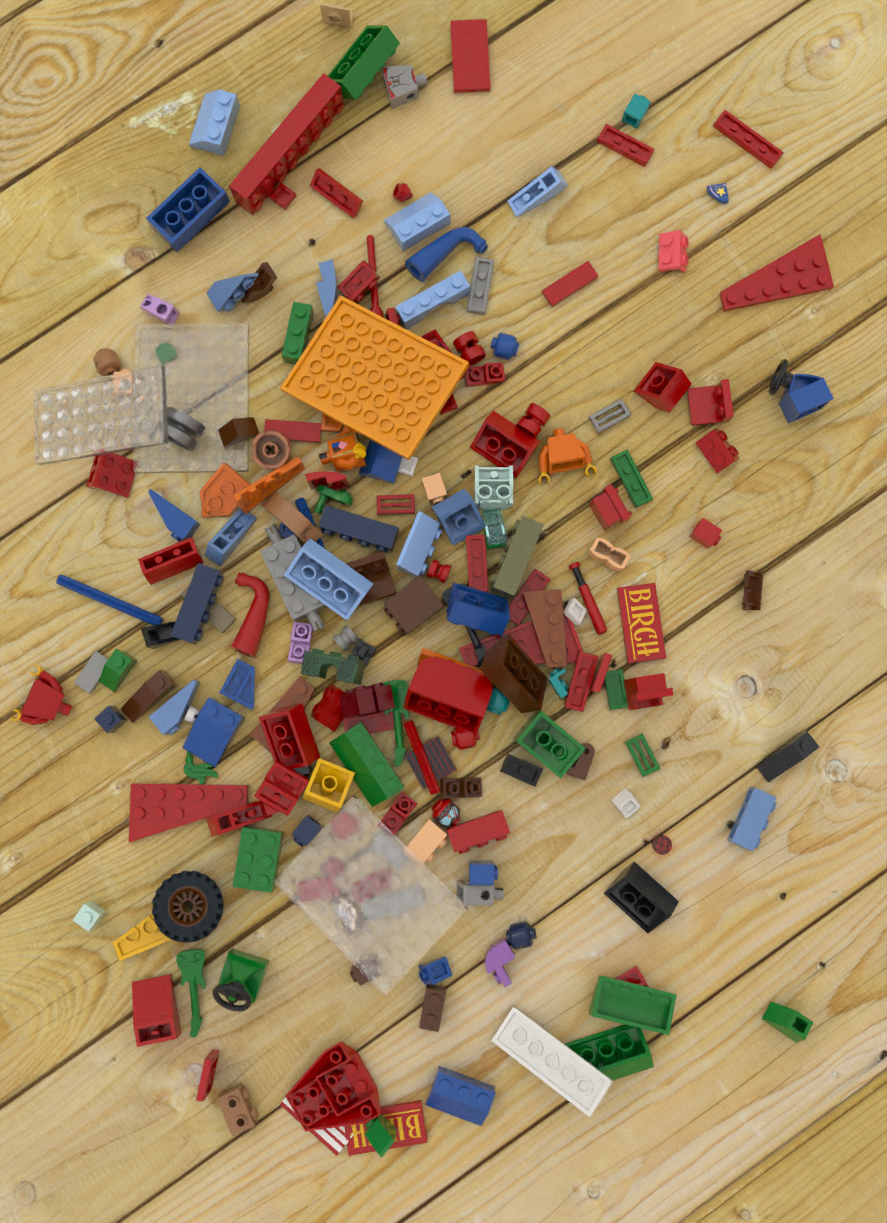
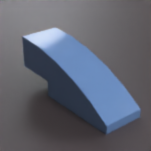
M333 259L318 263L323 281L316 282L325 317H327L337 301V277Z

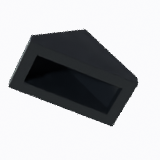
M175 621L142 628L141 631L147 648L156 649L181 640L170 636Z

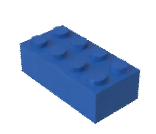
M199 167L146 219L150 226L178 252L230 201L227 193Z

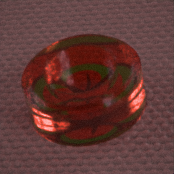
M662 834L655 836L651 843L653 850L660 855L669 853L672 848L670 838Z

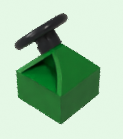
M232 948L227 954L218 986L213 990L214 1000L220 1006L231 1011H245L249 1009L251 1004L255 1003L258 998L269 960ZM219 993L225 996L228 1002L224 1001L220 997ZM237 1001H246L243 1005H234Z

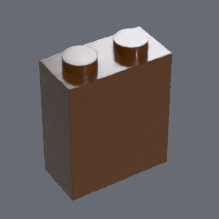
M421 576L384 603L386 607L384 609L385 613L390 619L394 617L398 622L395 626L402 634L405 632L407 635L444 608V605Z

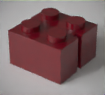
M383 682L366 687L365 685L354 687V689L345 690L346 694L339 696L344 719L395 708L391 685L383 686Z

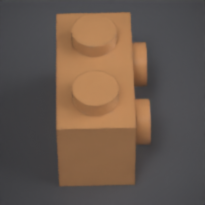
M242 1083L221 1092L217 1097V1102L232 1137L254 1127L258 1118L256 1108L252 1107L249 1101V1091L246 1087H243Z

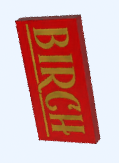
M655 583L616 588L627 664L666 659Z
M421 1100L381 1106V1115L397 1128L395 1142L389 1149L428 1142ZM366 1123L344 1126L346 1140L351 1137L347 1142L348 1156L375 1152V1149L364 1135Z

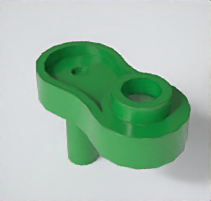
M318 485L316 493L320 497L314 512L321 514L327 498L340 504L351 506L353 502L351 493L344 490L337 492L323 485Z

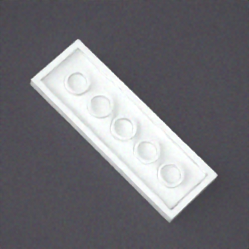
M516 1007L511 1009L491 1040L589 1117L593 1115L613 1083V1080Z

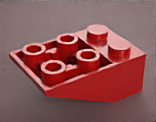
M167 974L132 982L133 1028L137 1047L177 1039L182 1032L172 975Z

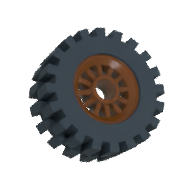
M198 871L175 873L170 878L165 879L155 892L156 895L152 901L154 922L162 934L171 940L183 943L199 941L210 935L221 920L224 906L221 891L213 879ZM190 891L189 898H187L185 892ZM193 892L196 893L197 895L193 899H191ZM183 893L184 900H182L178 895ZM200 896L202 900L195 902L196 899ZM177 898L181 903H175L174 901ZM184 902H193L194 908L191 912L183 911L182 905ZM203 903V908L196 907V905ZM173 905L180 906V908L173 910ZM195 910H201L202 913L199 915ZM181 911V913L176 917L174 913ZM193 913L198 917L195 920H193ZM183 914H185L183 921L179 920V918ZM188 915L190 916V922H186Z

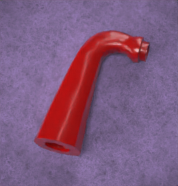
M243 572L242 574L238 573L235 583L239 587L247 586L252 588L255 592V598L230 648L243 655L256 658L266 622L270 595L269 589L263 580Z

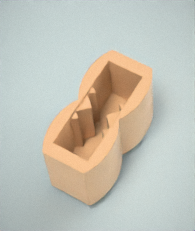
M596 538L588 551L592 559L604 562L608 568L617 572H621L630 559V555L625 550L613 547L609 541L603 538Z

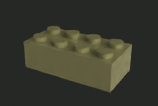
M522 516L521 520H516L512 529L514 537H509L504 551L507 554L506 556L502 555L498 563L499 574L494 573L490 584L493 587L492 592L511 600L514 599L544 524Z

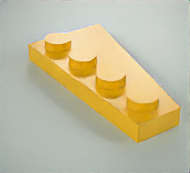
M177 898L174 901L175 903H181ZM184 902L182 909L184 912H188ZM173 905V910L180 908V906ZM181 911L174 913L175 916L177 917L181 913ZM151 914L115 940L113 945L118 959L121 961L171 939L162 934L154 922V916ZM183 914L179 918V920L183 921L185 914ZM189 915L187 916L186 922L191 921Z

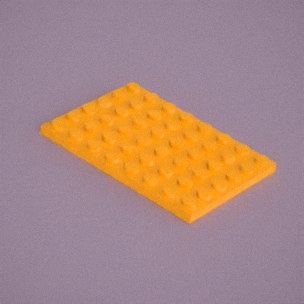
M340 295L280 389L282 392L409 461L469 367V362Z

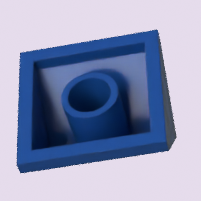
M369 440L364 458L366 466L360 468L359 475L394 484L403 457Z

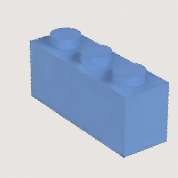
M750 787L727 840L750 851H754V848L757 849L761 838H759L760 834L768 826L769 820L767 818L776 807V797L755 787Z

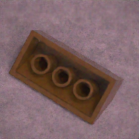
M505 634L484 654L481 671L521 714L539 711L542 709L547 677L509 634Z

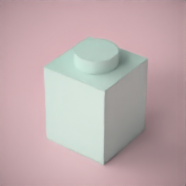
M89 901L84 903L73 921L89 932L96 928L106 914V911L94 902Z

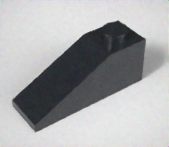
M801 731L758 764L756 768L766 781L770 782L819 748V745L807 731Z

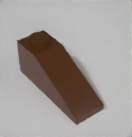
M159 670L120 709L134 723L173 690L177 684L166 671Z

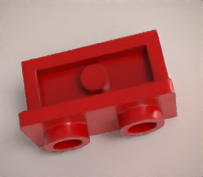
M363 260L338 286V289L350 301L358 304L364 299V293L368 289L372 290L378 284L377 280L380 277Z
M718 428L712 430L696 442V445L716 473L721 472L733 462L739 460L737 456L739 452L733 445L730 446L726 433Z
M331 684L323 692L320 702L313 707L311 717L335 732L343 720L339 696L346 693Z

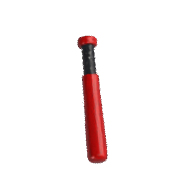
M575 562L568 567L573 571L577 580L578 589L598 635L607 632L606 624L589 586L585 583L581 574L580 563Z

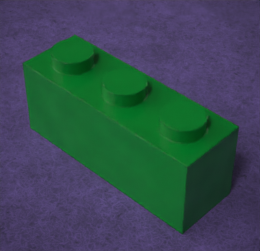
M293 302L282 351V358L285 363L296 364L307 347L314 316L312 305Z

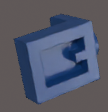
M441 957L418 966L420 970L419 977L425 985H433L452 976L446 957Z

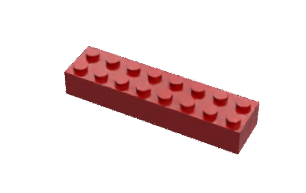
M324 73L320 76L229 185L235 203L251 215L261 209L266 198H269L275 191L276 186L285 180L286 174L296 167L301 156L307 154L311 144L316 142L320 138L321 132L331 125L332 119L336 114L342 112L344 101L342 89L338 83Z

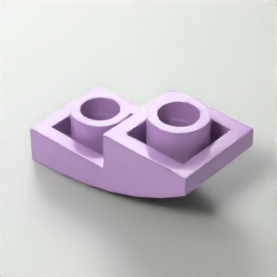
M294 621L288 662L307 665L313 631L311 624Z

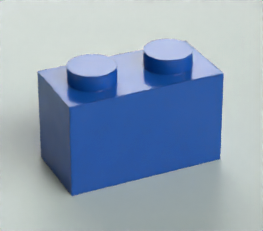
M469 860L470 885H494V880H498L497 865H494L492 860Z

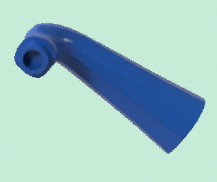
M455 228L405 261V265L417 280L424 282L431 272L460 243L468 242L473 245L476 253L483 254L488 248L487 241L471 228Z

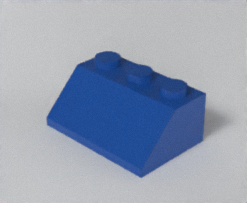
M453 582L446 611L447 621L455 625L468 626L473 630L486 631L490 635L502 636L510 619L508 599Z
M439 1066L425 1105L482 1126L496 1094L495 1086Z

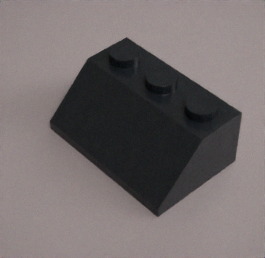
M635 861L625 868L604 892L612 902L647 933L670 918L679 902Z

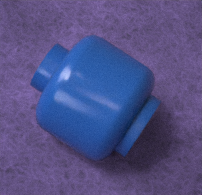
M501 332L497 335V338L493 337L490 348L493 349L494 356L510 360L512 356H516L519 342H517L515 336Z

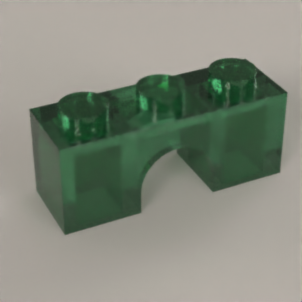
M312 649V652L305 651L301 674L326 679L327 670L335 665L337 668L336 680L361 685L365 662L359 660V656L348 654V657L345 658L341 657V653L330 651V655L323 654L324 651L319 649Z

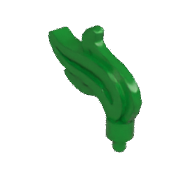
M187 752L184 773L188 777L199 780L200 785L204 784L206 776L218 778L216 771L207 769L208 767L212 768V765L207 763L195 765L191 752Z

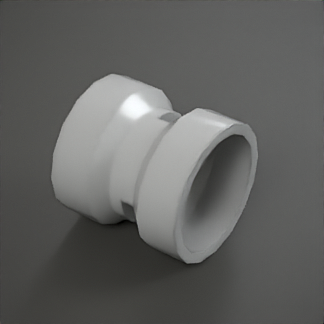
M347 625L342 629L341 635L336 634L332 637L344 652L349 649V643H356L359 640Z

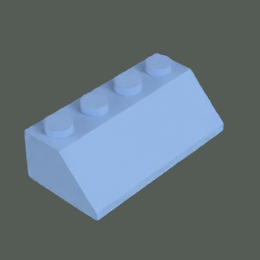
M309 539L302 546L284 574L285 577L346 620L349 619L373 585L372 582L312 539Z

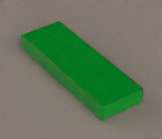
M628 449L611 457L610 461L635 509L652 501L653 497Z

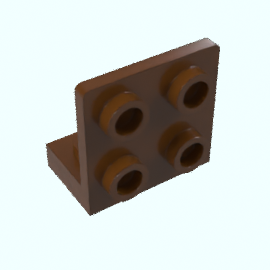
M384 552L347 563L348 566L373 583L360 602V605L396 594Z

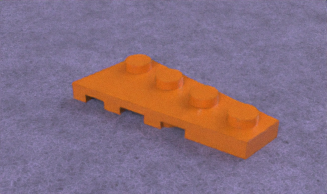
M298 457L291 459L278 469L234 494L233 498L243 513L247 514L268 498L273 491L276 492L305 470L304 465Z

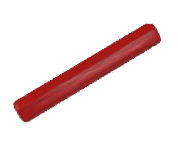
M408 721L404 723V728L431 795L440 792V788L413 721Z

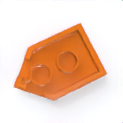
M225 462L200 490L202 518L230 516L238 506L233 495L251 485Z

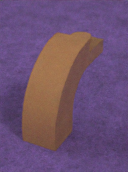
M273 491L261 504L304 544L309 539L316 542L323 535L301 512L277 492Z

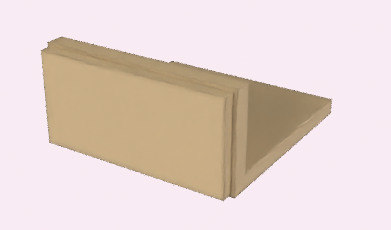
M320 3L323 23L351 28L354 13L350 12L349 8Z

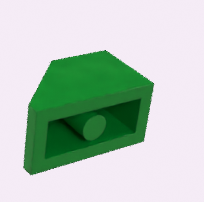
M115 649L104 665L99 682L113 692H116L137 660L123 650Z
M379 1115L366 1122L364 1135L382 1158L395 1142L397 1128L384 1116Z

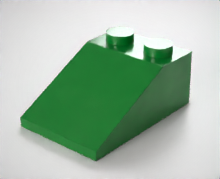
M540 710L532 715L513 738L559 778L564 776L586 749Z

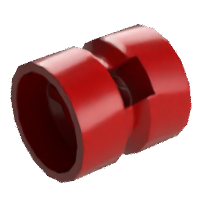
M474 331L466 332L453 341L456 351L461 353L460 358L468 361L469 366L480 362L486 357L482 345H478L479 340Z
M530 403L525 411L526 416H521L516 425L537 438L542 430L541 426H545L551 416L541 406Z

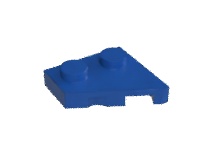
M237 659L219 693L253 710L255 667Z

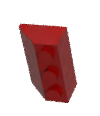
M493 410L484 420L470 448L498 467L513 466V477L517 479L541 441Z
M302 703L286 706L259 717L274 761L278 760L294 769L309 766L320 758Z

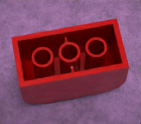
M429 657L422 660L417 666L403 708L477 735L492 695V684L484 674L475 671L471 667H464L452 660Z

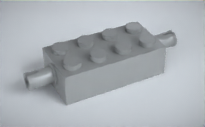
M276 524L271 525L274 533H272L268 526L265 528V531L272 544L260 550L292 619L297 622L307 617L314 632L319 631L316 623L320 629L325 628L318 611L327 606L284 576L302 548L298 538L294 534L282 539Z

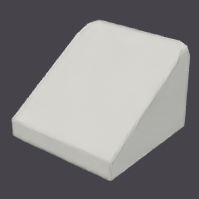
M627 789L622 790L611 800L626 819L641 807Z

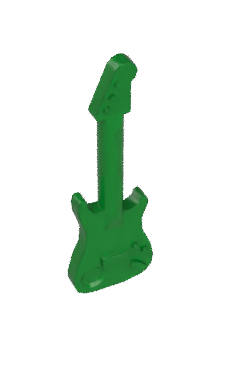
M391 680L383 683V686L391 685L395 708L385 710V715L393 711L396 740V760L394 765L397 767L401 766L406 752L401 722V713L405 715L406 719H409V711L403 708L408 692V683L405 680Z
M187 949L180 951L176 956L177 965L182 973L181 986H184L185 982H189L192 1010L190 1036L193 1038L197 1036L203 1019L200 1017L197 984H200L203 989L206 988V981L202 974L205 952L202 949Z

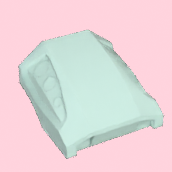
M475 466L476 507L483 510H504L513 507V466Z

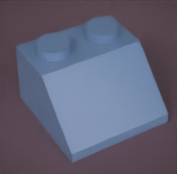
M465 489L432 507L453 546L466 539V536L473 535L486 527L473 498Z

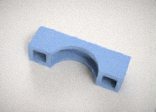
M459 271L395 306L396 314L399 315L404 329H408L421 322L430 311L438 306L449 302L455 303L470 294V285L462 271Z

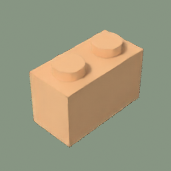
M429 818L404 850L421 865L424 862L428 864L435 856L433 851L437 847L441 849L448 839L445 838L447 832Z

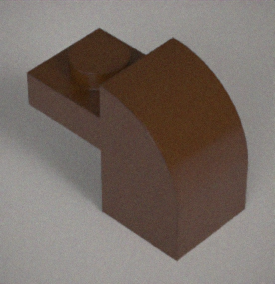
M268 262L262 263L255 272L259 276L255 279L254 284L244 293V297L241 298L243 303L257 301L274 289L272 284L277 279V276Z

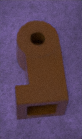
M590 743L581 744L586 749L566 774L586 780L595 754V749Z

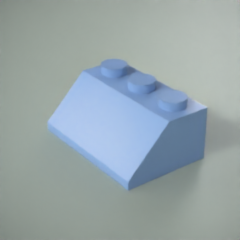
M218 89L204 95L189 142L190 147L225 156L240 107L237 94Z
M430 192L386 218L384 223L402 251H405L449 225L450 213L441 199Z
M418 511L396 564L399 571L416 578L420 574H425L428 564H425L427 557H432L435 549L432 545L435 539L439 540L442 533L439 522Z

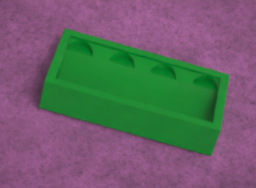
M599 975L588 1015L669 1035L677 994Z

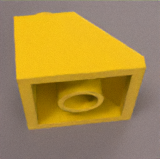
M319 758L302 799L338 814L355 772Z

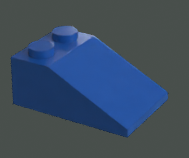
M209 697L198 714L183 745V749L190 751L193 755L216 768L246 717L216 699Z

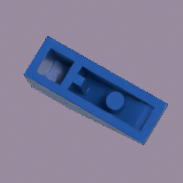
M150 489L148 493L167 529L172 532L171 536L179 542L191 538L200 524Z

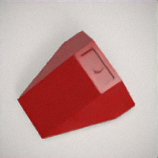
M342 1041L324 1050L286 1094V1098L305 1132L364 1124L382 1113L378 1089L358 1052Z

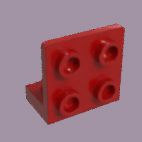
M729 379L721 380L715 386L688 388L687 396L692 426L729 422L734 417Z
M103 449L98 450L94 457L86 487L91 489L99 488L128 497L138 462Z

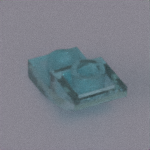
M501 508L483 510L482 516L488 545L507 542Z

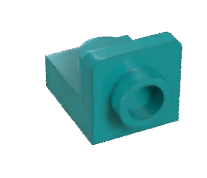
M557 668L549 674L551 677L547 679L560 699L568 694L566 691L568 689L567 685L563 680L559 681L558 679L559 676L567 672L565 668L562 670Z

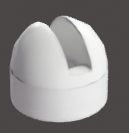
M190 706L185 721L194 723L196 720L194 716L195 714L198 715L200 711Z

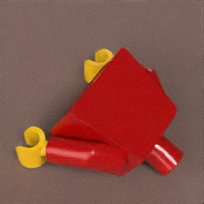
M34 665L38 667L36 674L30 671V674L36 677L22 710H13L18 713V717H11L13 721L38 725L54 720L57 712L68 716L72 705L62 702L64 698L63 687L43 667Z

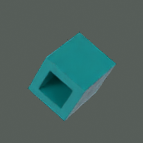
M634 93L624 111L622 121L638 129L648 112L651 101L642 95Z

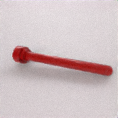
M368 235V264L376 272L374 237ZM377 284L371 290L372 308H370V311L384 318V313L381 307H379Z

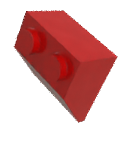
M655 362L634 392L656 409L670 413L692 383L682 369Z

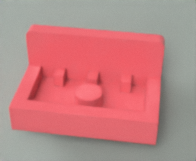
M681 230L659 234L658 270L660 272L677 269L681 272H686V265L689 263L687 255L689 239Z

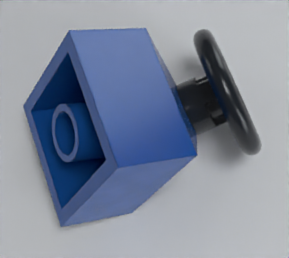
M783 359L773 375L769 394L774 395L780 386L786 388L779 406L789 424L821 410L834 398L824 378L809 374L793 375L786 372L788 360Z

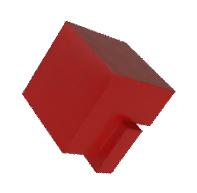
M612 484L605 487L602 491L603 494L592 499L589 504L604 531L619 522L621 524L625 523L632 515L631 510L628 512L619 497L618 488L614 489Z
M664 673L624 680L629 710L663 705L662 697L674 695L673 689L667 688Z

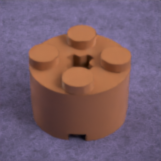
M279 431L262 432L252 442V457L262 468L277 469L291 459L293 452L291 441L285 434ZM269 446H275V453H269Z

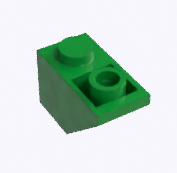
M774 1002L769 1003L762 1017V1020L794 1042L805 1040L814 1023L798 1011Z

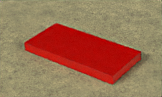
M487 19L450 21L454 93L490 91Z

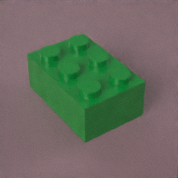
M252 826L242 827L232 887L269 893L275 890L284 831Z

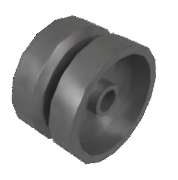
M167 407L163 416L169 423L159 422L155 431L170 442L186 450L193 451L197 441L191 435L196 437L202 436L206 429L205 426L188 414L173 407Z

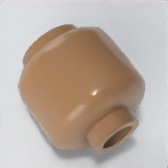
M103 348L94 355L93 361L98 374L101 376L113 377L114 372L120 371L121 364L114 350Z

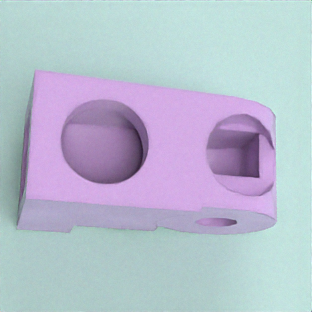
M147 294L140 306L147 314L159 319L169 327L173 326L180 314L173 305L150 294Z

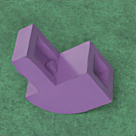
M505 937L488 948L485 955V967L488 974L495 970L496 972L493 975L498 984L502 983L504 987H507L512 983L503 965L513 960L515 955Z

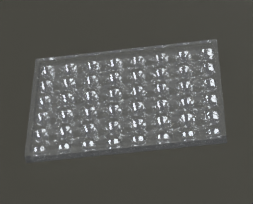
M248 323L135 325L134 472H216L224 462L236 472H249V440L224 448L218 429L231 419L249 417ZM167 407L180 410L205 426L206 429L202 436L196 437L191 435L197 441L193 451L186 450L170 442L155 431L159 422L169 423L163 416Z
M353 796L274 880V883L384 996L391 991L468 909L356 796Z

